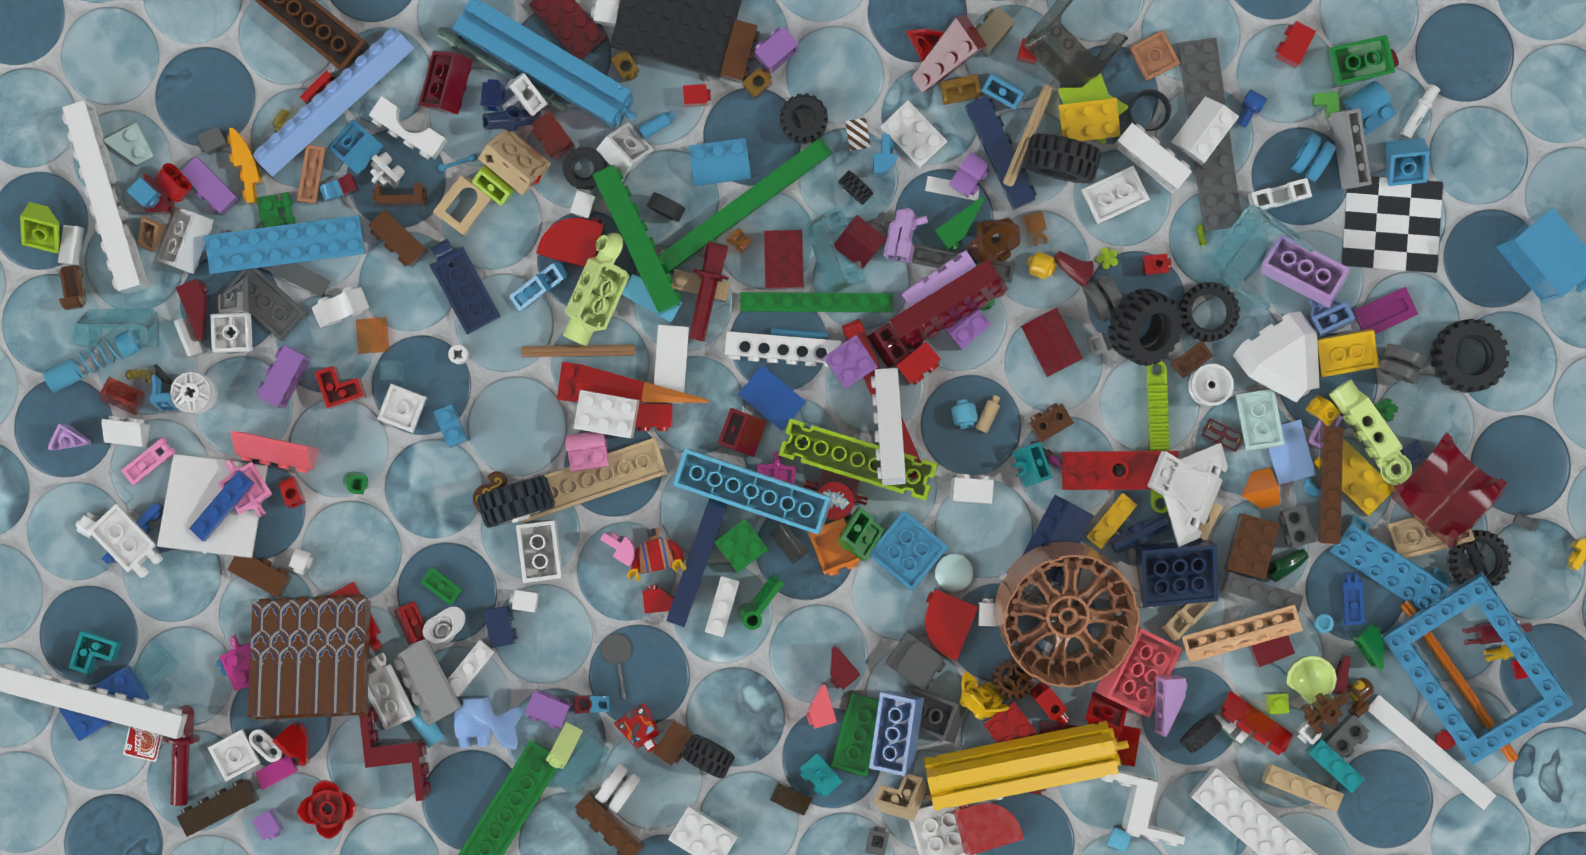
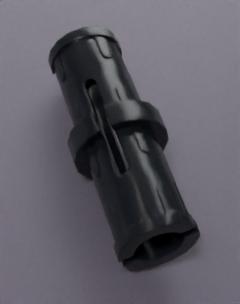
M1476 540L1468 544L1464 543L1468 553V561L1472 564L1475 574L1477 575L1482 571L1487 576L1488 571L1483 561L1484 556L1480 553Z

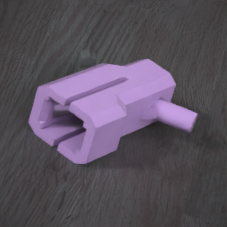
M902 208V210H897L894 221L887 222L884 217L881 219L880 225L887 233L883 253L887 260L898 261L900 257V262H912L915 248L911 242L913 232L916 226L928 223L927 216L916 218L912 209Z

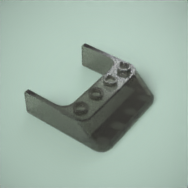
M1057 0L1026 37L1024 42L1025 49L1064 88H1078L1098 76L1128 39L1125 34L1116 32L1099 54L1094 57L1062 24V15L1073 0Z

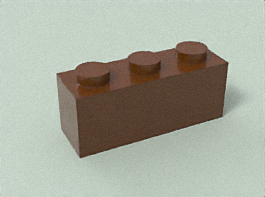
M735 19L720 74L721 78L739 83L748 78L750 68L747 66L749 60L753 61L755 50L752 49L753 44L758 42L760 31H757V25Z
M385 209L368 225L372 229L370 233L378 240L382 238L386 242L384 246L391 253L395 251L399 255L397 259L405 267L407 265L413 267L428 252Z
M253 552L252 558L234 556L227 569L228 571L277 598L282 597L292 579V576L288 575V570L280 566L277 569L271 565L272 562L264 557L259 559L254 556L255 552Z

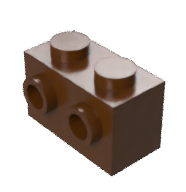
M1054 403L1046 408L1048 412L1043 415L1039 412L1030 417L1031 422L1028 425L1038 442L1041 443L1074 424L1063 403L1060 405Z

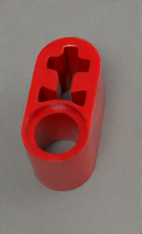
M165 163L155 176L157 185L175 202H182L192 188L190 181L171 163Z

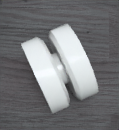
M1206 364L1195 369L1188 380V392L1191 398L1197 404L1205 407L1217 406L1226 402L1234 389L1231 373L1224 366L1218 364ZM1210 381L1211 384H1214V388H1209L1208 383Z
M620 763L613 772L609 773L600 786L602 788L595 796L601 803H605L611 795L614 796L609 803V808L615 813L620 810L641 780L639 776L632 773L626 781H623L622 779L627 773V768Z

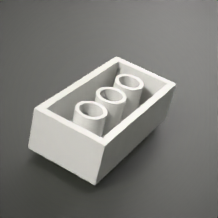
M1131 123L1113 146L1173 194L1191 174L1190 166L1185 161L1176 159L1173 151L1160 146V141L1154 136L1149 137L1144 133L1145 129L1141 125Z

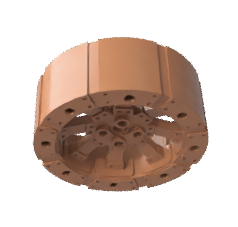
M1054 542L1049 543L1048 546H1039L1027 552L1010 567L1004 581H1001L996 595L995 619L999 626L998 631L1014 660L1027 674L1049 685L1079 687L1106 677L1125 660L1137 637L1139 607L1136 604V596L1129 582L1104 554L1096 552L1092 547L1080 543ZM1063 566L1064 581L1060 591L1051 586L1044 574V571L1051 569L1050 567ZM1080 567L1087 570L1090 569L1096 575L1093 578V582L1084 590L1077 592V574H1079ZM1111 569V573L1106 575L1105 572ZM1032 582L1044 594L1046 602H1039V604L1026 602L1024 599H1020L1023 594L1022 590ZM1108 591L1110 595L1109 607H1105V609H1093V607H1090L1092 601L1101 592ZM1074 600H1078L1077 605H1072ZM1065 611H1071L1068 617H1062ZM1029 615L1042 619L1038 626L1022 633L1017 625V616ZM1052 617H1057L1055 622L1050 621ZM1104 622L1105 628L1097 638L1092 637L1087 629L1088 624ZM1054 634L1055 641L1050 653L1039 651L1034 647L1037 644L1036 642ZM1070 638H1079L1084 648L1075 653H1066ZM1016 641L1020 642L1018 646H1014L1013 644ZM1098 647L1099 651L1098 653H1093L1092 649ZM1054 660H1057V664L1052 666Z

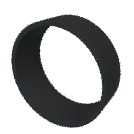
M1153 89L1143 90L1136 94L1130 103L1129 114L1131 121L1136 125L1131 114L1134 102L1142 96H1155L1165 106V118L1158 127L1145 129V131L1159 130L1170 119L1171 104L1168 98L1160 91Z

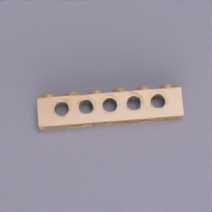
M1291 605L1186 635L1182 639L1190 662L1297 633L1303 631L1296 606Z

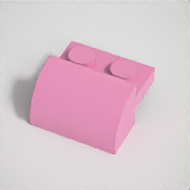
M585 432L566 435V448L571 472L609 467L606 434Z
M604 533L600 540L616 549L613 557L627 566H632L636 554L634 542L628 536H625L620 541L621 537L616 533Z

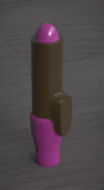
M1043 448L1047 461L1060 468L1062 463L1057 459V455L1051 450Z

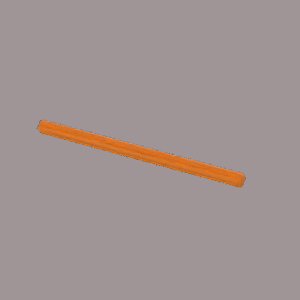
M1406 601L1401 605L1407 617L1417 612L1410 601ZM1430 631L1423 635V640L1484 727L1491 728L1496 725L1433 633ZM1510 743L1500 748L1509 762H1514L1519 758Z

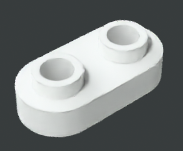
M257 729L251 732L249 743L259 754L269 762L281 759L283 752L272 742L274 738L267 731ZM258 735H261L263 737L262 742H259L257 740ZM272 748H275L277 750L276 755H273L271 753Z

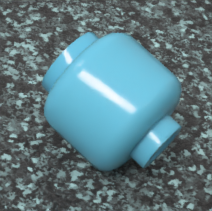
M967 399L957 401V405L951 408L954 425L959 426L960 429L973 427L974 423L978 420L975 404L968 402Z

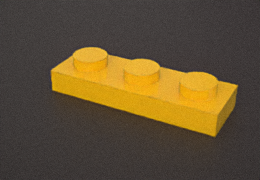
M1121 493L1087 534L1086 538L1099 549H1102L1136 508L1137 504L1124 493Z

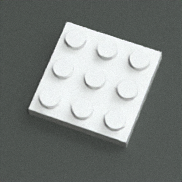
M932 804L919 808L914 822L909 820L919 855H966L953 809L959 808V806L944 807L941 810L934 811Z

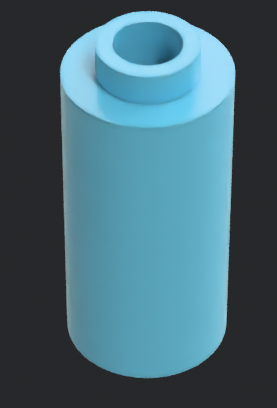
M418 706L413 707L416 716L411 718L410 721L428 748L445 738L436 723L427 726L426 722L421 718Z

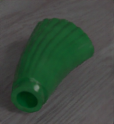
M1303 548L1296 550L1281 558L1270 561L1267 573L1276 583L1299 568L1309 556Z

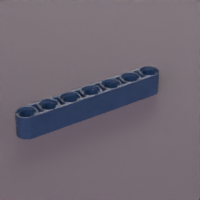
M709 498L686 562L687 568L682 573L666 619L667 622L685 627L728 504Z

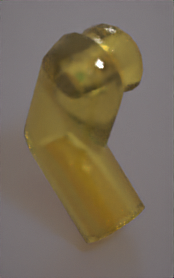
M283 108L280 109L273 120L275 133L284 126L285 120L289 115V112Z
M132 369L126 371V378L129 380L145 378L146 383H151L152 375L155 373L147 369Z

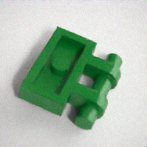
M289 192L281 193L282 201H277V195L275 194L256 198L262 228L289 225L296 222L295 216L292 214L291 206L293 203L289 197ZM284 207L285 217L280 218L279 208Z

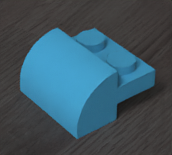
M1372 81L1342 101L1346 110L1360 108L1364 135H1367L1397 115L1390 102L1392 100L1391 97L1377 81Z
M882 134L881 153H874L873 177H883L889 174L895 166L897 154H893L894 139H890V134Z

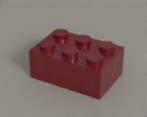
M802 230L764 231L765 289H804Z

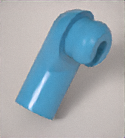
M1310 477L1303 480L1304 490L1311 497H1319V488L1314 483V480Z

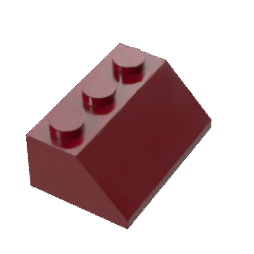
M433 51L418 106L458 115L462 106L463 95L467 88L466 84L472 69L473 60L453 52Z
M1057 308L1021 326L1046 377L1083 359Z

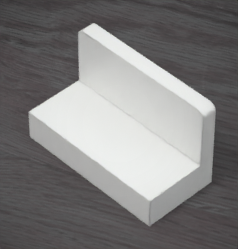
M63 225L58 263L79 266L84 228Z

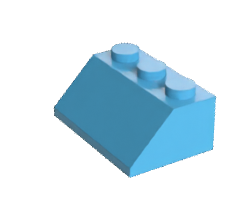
M746 138L689 145L694 186L751 179Z

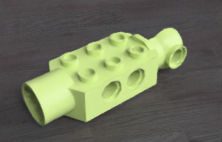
M610 233L598 238L596 242V250L599 251L597 257L588 258L565 309L570 320L563 336L585 346L588 345L594 331L607 328L629 279L627 271L614 265L623 247V239L619 233Z
M1351 379L1330 392L1329 396L1344 415L1343 421L1347 426L1351 425L1355 431L1353 433L1355 438L1359 442L1362 441L1366 448L1364 450L1370 458H1374L1376 464L1381 469L1383 479L1392 485L1401 484L1411 476L1412 465L1409 459L1400 452L1403 449L1401 443L1369 397L1359 391ZM1363 418L1366 420L1365 426L1362 423ZM1374 434L1377 436L1376 441L1373 438ZM1394 464L1399 467V472L1396 475L1391 471V467Z

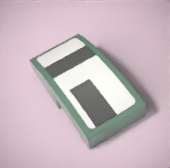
M1220 708L1214 716L1222 724L1221 730L1242 747L1252 736L1253 731L1248 735L1235 725L1238 720H1235L1234 723L1229 722L1221 716L1223 710Z

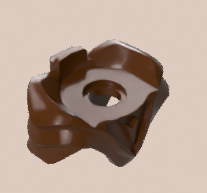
M1009 217L1000 220L981 221L976 225V238L966 249L971 258L981 262H985L988 259L992 264L997 260L1004 262L1011 257L1010 251L1020 244L1019 226Z

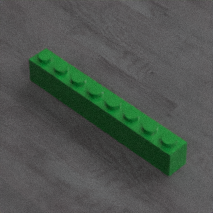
M611 165L592 174L658 314L661 315L680 306L679 300L682 298L678 290H673L670 284L673 282L669 271L665 273L662 267L665 263L661 254L657 255L654 250L657 246L653 238H648L646 234L648 227L645 221H640L637 215L640 213L636 202L632 204L629 198L632 196L627 185L623 186L621 180L624 177L620 169H615L614 165Z

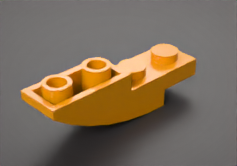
M229 128L230 134H227V141L232 148L230 153L231 164H234L236 168H242L240 170V179L244 182L245 189H242L243 199L248 204L255 205L257 204L256 185L263 184L259 164L253 157V151L243 136L234 128Z

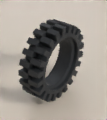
M1203 282L1192 287L1184 294L1179 304L1181 316L1183 317L1181 326L1183 329L1185 328L1188 335L1203 342H1213L1225 338L1233 331L1240 318V307H1238V299L1234 297L1235 294L1229 290L1230 288L1222 286L1221 283ZM1206 294L1219 297L1226 307L1225 321L1220 327L1212 330L1204 329L1197 325L1192 316L1194 302L1197 298Z
M1472 530L1476 542L1486 543L1494 550L1496 564L1493 571L1486 578L1492 586H1497L1501 580L1506 578L1505 574L1509 573L1508 565H1511V561H1509L1511 553L1507 551L1509 548L1503 543L1505 541L1495 533L1484 530ZM1464 544L1457 545L1452 550H1449L1450 558H1447V563H1450L1449 571H1452L1453 578H1456L1459 584L1473 577L1467 573L1463 566Z

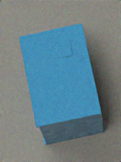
M1554 208L1534 215L1496 247L1542 303L1563 297L1575 286L1578 293L1586 288V246Z

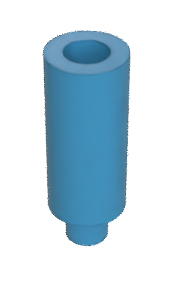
M672 111L667 114L663 112L639 126L638 129L644 139L670 125V120L674 119L675 115Z

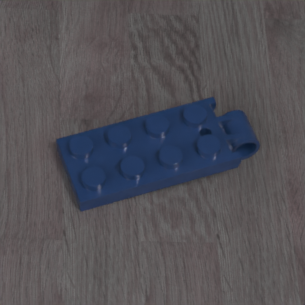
M448 239L430 247L437 262L431 263L429 266L466 334L469 335L500 318V313L464 247L454 251ZM450 263L454 264L452 268L449 267Z

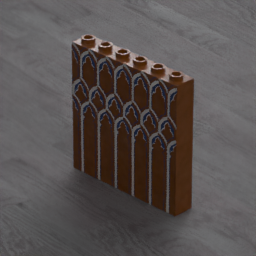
M355 594L353 597L348 598L344 595H335L334 598L316 596L315 599L297 597L296 600L278 598V601L259 599V602H252L248 717L253 720L368 715L371 601L365 595Z

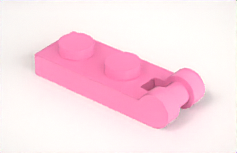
M165 437L158 440L121 470L132 485L135 486L176 453L174 448H170L167 444L168 441ZM160 448L165 452L161 456L157 452Z

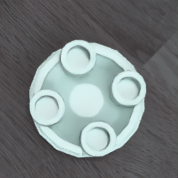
M949 554L937 563L935 578L944 590L959 592L971 583L973 568L964 556Z

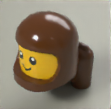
M1362 677L1358 678L1352 685H1347V691L1354 700L1348 712L1357 718L1369 710L1370 704L1365 701L1374 693V686L1371 681Z

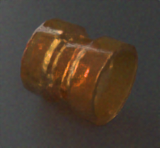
M737 228L726 240L730 245L736 247V251L739 254L743 253L753 241L749 236H745L740 228Z

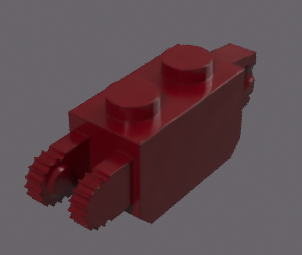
M1517 620L1525 632L1533 631L1532 623L1521 624L1520 620ZM1490 622L1462 629V633L1465 634L1476 633V639L1464 640V645H1485L1504 642Z

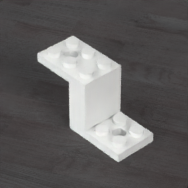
M1118 770L1119 774H1108L1105 777H1100L1103 781L1113 783L1114 779L1118 780L1120 785L1131 787L1122 827L1128 835L1140 837V834L1145 835L1148 840L1159 842V839H1162L1166 844L1178 847V844L1184 845L1185 836L1180 832L1148 825L1158 782L1155 779Z

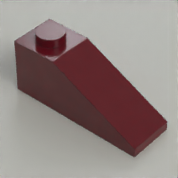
M196 278L175 288L197 340L205 341L208 312L207 292L209 290L204 281L202 282Z

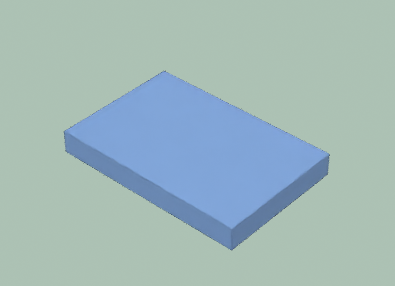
M1301 419L1281 424L1284 446L1268 448L1278 485L1316 475Z

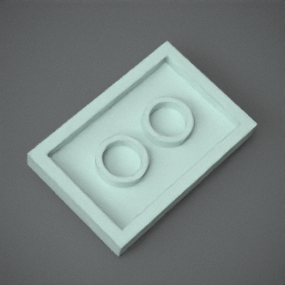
M1268 389L1236 394L1245 451L1284 446L1275 391Z

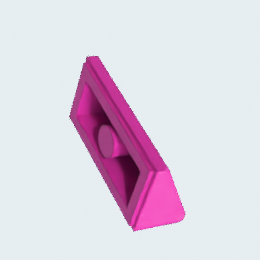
M284 756L257 771L256 775L262 790L299 771L293 758Z

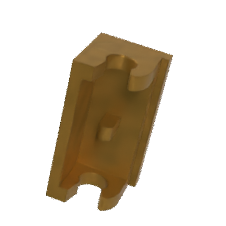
M978 74L943 81L939 84L944 105L981 97Z

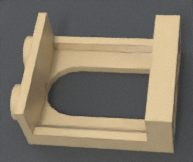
M460 175L434 209L433 213L466 237L470 232L469 228L489 202L492 203L493 200L475 187L470 177L463 178ZM472 188L477 192L478 199L461 223H459L447 214L446 210L463 189Z

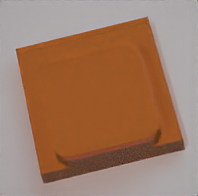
M387 317L356 320L358 354L389 352Z

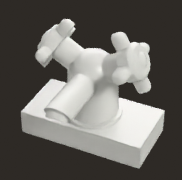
M521 73L515 79H511L505 87L506 91L511 89L514 95L502 105L504 110L508 106H514L520 101L521 104L518 107L520 109L524 107L531 116H534L547 104L525 73Z

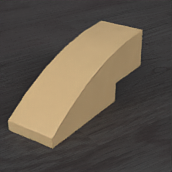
M1215 601L1183 604L1160 628L1173 641H1176L1202 617Z

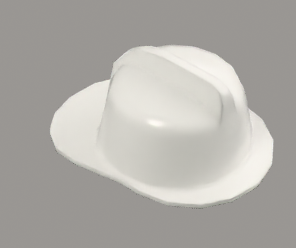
M449 607L432 617L423 627L424 638L430 643H449L465 624L464 612L458 607Z

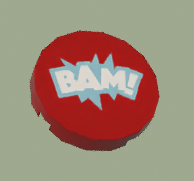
M834 481L824 484L818 492L833 497L827 515L828 519L839 520L851 512L854 505V496L852 490L846 484Z

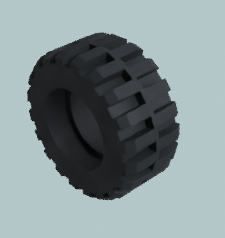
M1036 133L1029 138L1024 165L1026 169L1046 177L1073 183L1089 184L1096 178L1101 152L1099 148L1083 141L1053 134Z
M1152 289L1135 290V293L1130 292L1126 295V298H1122L1119 301L1118 307L1115 306L1114 314L1110 316L1109 320L1111 323L1108 326L1109 340L1114 351L1120 356L1138 365L1150 366L1161 362V359H1166L1169 356L1168 354L1174 351V346L1176 343H1179V335L1183 330L1181 326L1183 317L1181 316L1180 308L1174 300ZM1152 315L1151 325L1147 333L1139 339L1143 323Z
M1466 319L1446 326V329L1441 330L1438 338L1434 340L1432 344L1434 350H1431L1430 356H1433L1431 366L1436 369V372H1434L1436 377H1440L1442 379L1441 383L1445 386L1448 385L1450 389L1460 391L1461 393L1479 392L1499 382L1498 379L1506 373L1504 368L1509 365V361H1506V358L1510 356V351L1505 348V345H1508L1507 340L1501 338L1502 332L1495 330L1493 324H1487L1485 320ZM1465 338L1477 340L1485 350V364L1475 374L1464 373L1457 367L1454 360L1455 347L1460 340Z

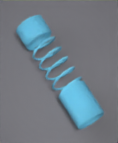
M128 329L114 336L115 344L122 354V358L116 355L109 341L106 340L113 355V362H110L105 357L101 347L97 344L104 359V367L95 360L92 351L88 349L95 364V371L88 367L82 354L79 353L86 368V376L81 373L79 366L71 357L43 371L47 385L56 393L82 380L83 377H87L88 369L96 373L97 365L105 369L106 361L110 364L115 363V356L123 360L124 357L127 358L141 351L136 335L131 329Z

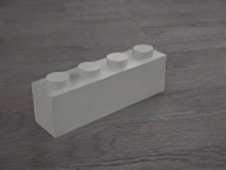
M1360 108L1330 113L1342 189L1371 185Z

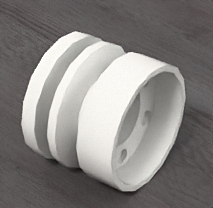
M188 372L181 374L174 380L171 385L170 395L172 402L180 410L199 414L207 412L214 406L217 401L218 391L217 386L208 376ZM191 389L195 390L193 396H189L188 394L191 392Z

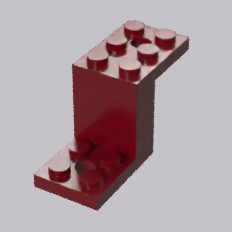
M368 706V715H359L365 768L412 763L416 801L425 800L429 797V793L432 792L431 782L427 780L429 763L425 762V755H427L426 743H423V739L377 744V741H379L378 729L375 730L377 713L376 710H373V706Z

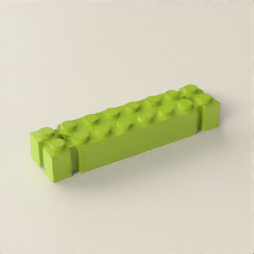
M789 419L785 433L790 434L788 441L782 442L779 456L792 460H797L799 456L802 457V463L902 494H906L907 490L912 491V497L928 501L932 485H928L929 479L935 478L939 463L922 459L921 463L916 462V456L904 453L905 484L882 485V479H878L877 467H881L880 460H876V449H880L879 445L814 425L811 426V429L806 428L808 423ZM807 438L808 445L801 447L803 444H800V441ZM916 471V475H919V478L913 482L911 481L910 473Z

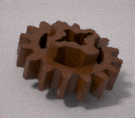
M1008 659L1007 663L1002 661L1000 666H996L994 669L996 672L991 676L995 679L991 684L997 686L994 689L995 692H1001L999 697L1006 695L1007 701L1011 697H1013L1014 701H1017L1019 697L1023 699L1025 694L1030 693L1031 690L1029 688L1034 685V683L1030 682L1033 677L1027 674L1016 661L1012 663V660ZM1006 670L1005 675L1001 677L1002 672ZM1024 683L1023 688L1019 690L1020 685Z

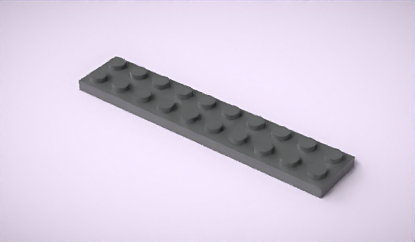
M1217 38L1179 42L1178 51L1188 119L1205 96L1226 106ZM1228 131L1203 165L1194 161L1202 224L1205 232L1243 226L1230 131Z

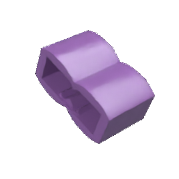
M970 152L950 181L949 186L967 198L970 194L974 196L980 187L977 183L980 179L984 180L990 172L987 169L989 164Z

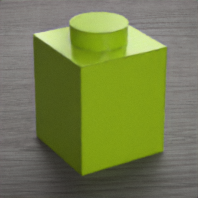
M1265 693L1266 713H1290L1288 693Z

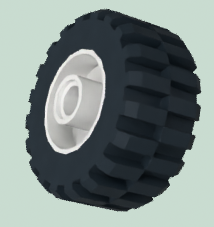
M544 475L513 483L477 497V504L484 525L487 528L509 522L516 523L531 518V515L553 508L555 505L548 479Z

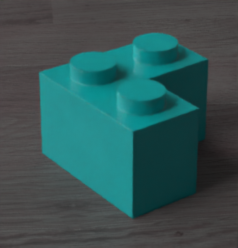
M88 630L80 631L68 668L85 674L92 673L98 657L108 661L118 659L123 641Z

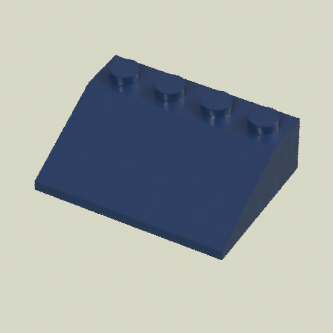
M1211 540L1192 541L1180 547L1177 546V543L1136 546V568L1143 608L1218 601L1217 544Z

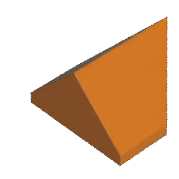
M1270 467L1251 472L1241 495L1260 509L1280 504L1279 486Z

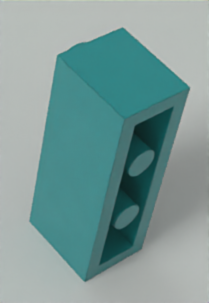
M1319 738L1306 749L1305 753L1348 792L1353 793L1365 780L1322 739Z

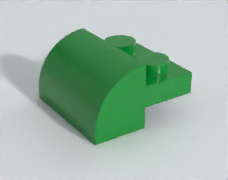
M857 507L838 537L837 543L844 551L849 550L863 562L868 559L885 530L873 521V516L863 508Z

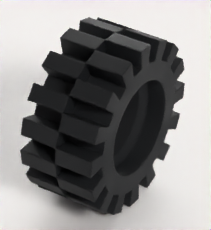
M850 170L838 181L842 188L862 205L874 194Z

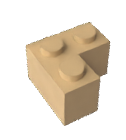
M910 774L903 777L899 790L880 785L874 803L880 812L914 822L928 787L923 778Z

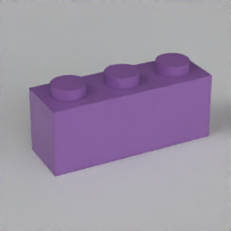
M195 157L181 170L182 174L197 190L195 194L202 200L206 199L210 203L208 207L215 214L219 212L225 215L240 200L200 158Z

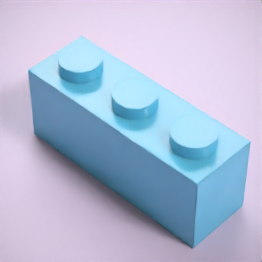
M639 273L637 276L632 274L622 292L624 297L671 324L683 305L680 302V306L659 315Z

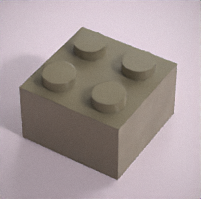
M997 7L995 10L991 8L985 15L984 23L982 25L978 23L975 27L987 45L981 50L987 57L1015 24V20L1000 7Z

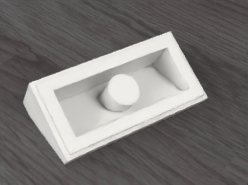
M189 319L175 320L174 324L187 356L193 358L205 353L202 341L197 340Z

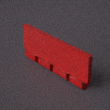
M1230 691L1221 707L1223 710L1221 716L1231 723L1238 720L1235 726L1248 735L1251 731H1254L1251 737L1265 746L1267 742H1270L1267 748L1278 756L1282 751L1285 752L1294 734Z

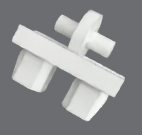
M386 152L380 156L374 155L370 163L374 168L370 171L374 176L372 183L377 184L380 182L384 186L388 182L394 189L399 185V181L405 171L399 165L391 170L388 165L392 162V158Z

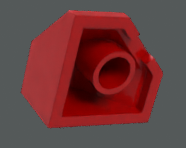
M295 721L272 742L289 758H298V764L304 767L310 762L309 734L306 732L308 729L301 722L297 723Z

